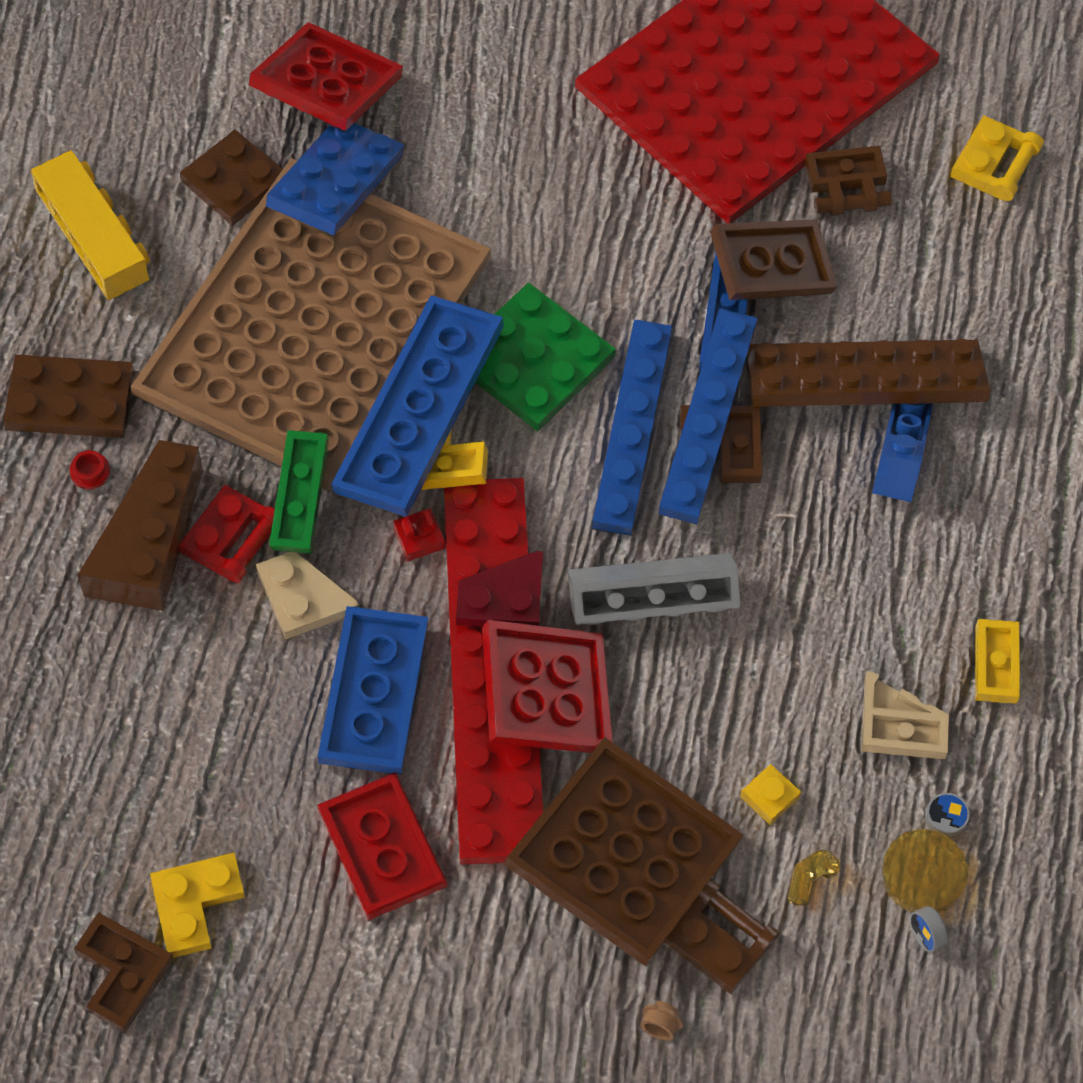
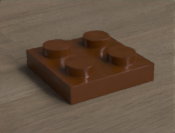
M234 129L180 172V179L184 185L233 226L260 203L283 169Z

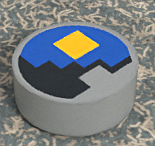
M941 793L933 797L929 802L925 812V821L928 828L934 834L944 838H952L964 831L969 821L970 812L966 802L958 795Z
M925 906L911 913L910 925L913 934L924 950L933 952L946 946L948 941L947 928L942 917L935 909Z

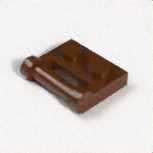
M710 880L698 899L665 941V944L731 995L773 945L780 932L770 924L765 927L721 893V886ZM711 906L753 938L755 942L748 949L703 914L704 911Z

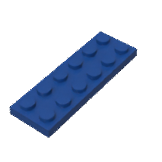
M430 296L331 484L333 493L405 517L408 516L504 327L503 317L436 296Z

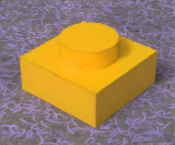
M770 764L741 790L740 798L769 825H772L800 798L801 791Z

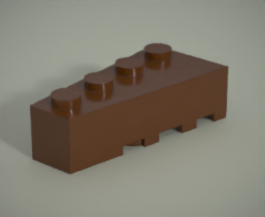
M163 440L157 442L78 573L84 597L164 611L180 554L179 544L184 539L203 472L198 446Z

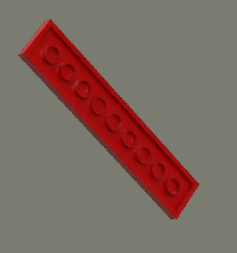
M524 478L486 479V484L444 488L460 865L505 863L508 855L543 813L540 750L536 747L490 743L482 627L456 625L459 580L528 554Z

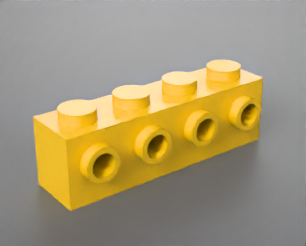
M70 150L30 169L37 194L108 301L149 281L146 265L150 263V258L141 242L136 244L130 237L132 232L123 215L116 217L112 211L113 203L109 194L103 187L100 189L94 184V174L85 160L79 162L73 151Z

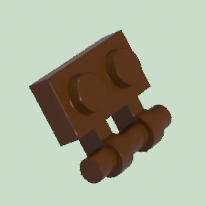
M880 145L806 153L805 166L811 192L827 191L828 196L827 198L814 199L816 214L830 212V215L834 216L843 215L846 210L863 209L864 212L877 211V207L891 206L890 191L876 192L875 186L886 185L887 172ZM860 188L861 194L842 195L843 189Z

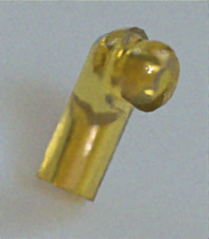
M816 850L798 862L793 870L787 900L799 906L808 905L813 881L820 876L825 878L834 877L840 869L839 859L832 855L829 850Z

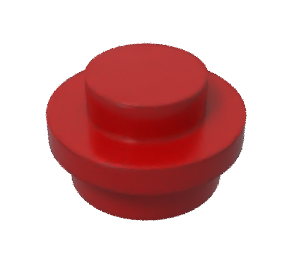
M86 450L74 457L69 467L71 480L76 486L91 490L99 488L106 483L110 476V466L108 460L102 454L93 450Z

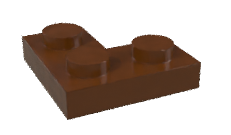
M690 405L680 406V436ZM732 406L720 446L721 483H761L760 407Z
M99 912L74 947L75 953L78 956L108 972L87 1004L88 1012L124 1033L127 1032L174 960L172 953Z

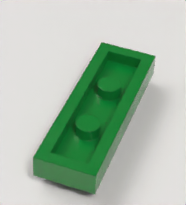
M287 430L269 543L272 550L312 554L329 445V437L326 433Z

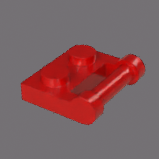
M224 484L179 544L180 553L234 583H240L247 573L245 568L271 534L275 508L265 507ZM252 520L258 522L232 559L224 558Z

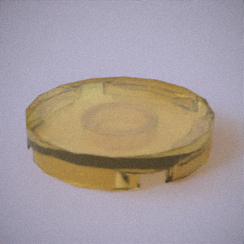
M918 829L909 831L895 839L882 860L883 884L888 895L902 908L914 912L925 906H930L939 913L946 911L959 900L967 884L968 865L963 851L951 838L933 830Z

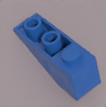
M933 403L892 404L873 485V494L907 502L912 501L923 459Z

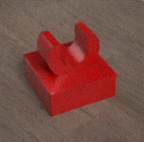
M431 508L393 521L394 531L407 562L445 549L444 537Z

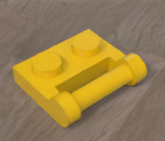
M983 115L954 164L950 177L998 199L1011 201L1018 191L1017 183L1033 155H1037L1044 145V140L1037 133H1023ZM1012 147L1019 150L1005 176L999 179L994 177L1008 149Z

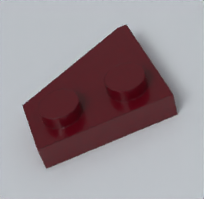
M543 551L532 552L459 580L456 625L482 627L488 620L539 626Z

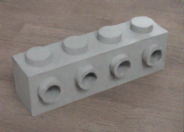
M730 553L568 570L570 607L576 624L597 625L605 621L624 619L636 621L653 616H681L692 612H721L730 608H740L738 567Z

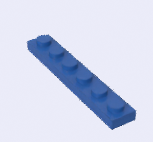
M719 308L659 505L658 515L698 524L756 328V317Z
M634 319L592 521V529L632 536L671 339V325Z

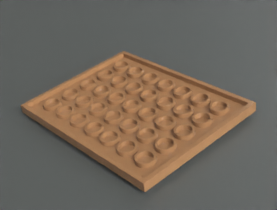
M290 158L133 382L131 391L132 395L281 467L287 430L326 433L329 437V445L322 486L333 491L331 484L428 299L432 295L461 304L491 258V248L372 194H369L335 235L266 207L267 194L298 161Z

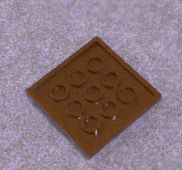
M604 737L508 855L504 865L641 964L647 966L698 899L706 885L714 878L741 842L744 834Z

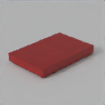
M396 772L317 805L318 812L368 921L447 887V881Z

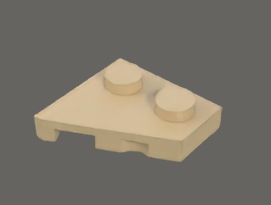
M288 552L256 564L258 576L285 640L343 619L347 606L359 608L356 599L297 552Z
M867 671L864 679L861 751L945 760L948 753L949 714L933 705L923 704L918 700L917 696L904 689H901L900 692L879 681L878 674Z

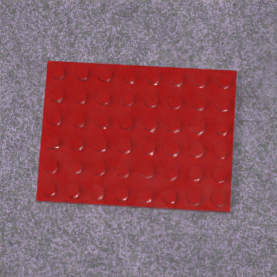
M682 0L575 78V88L726 223H732L804 168L806 153L827 150L937 65L940 54L876 0Z

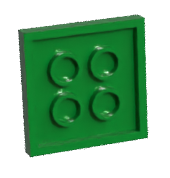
M528 282L494 314L503 317L504 327L475 383L538 432L615 358L616 348Z

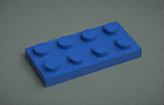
M353 123L346 131L329 125L267 194L266 207L331 235H335L403 155L404 144L356 123Z
M351 606L346 607L318 752V764L390 774L396 772L397 775H402L429 625L428 617Z

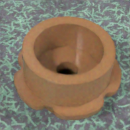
M656 1001L654 1005L643 1007V1019L640 1026L650 1036L670 1041L677 1030H682L683 1022L680 1018H677L679 1011L673 1005L663 1001Z

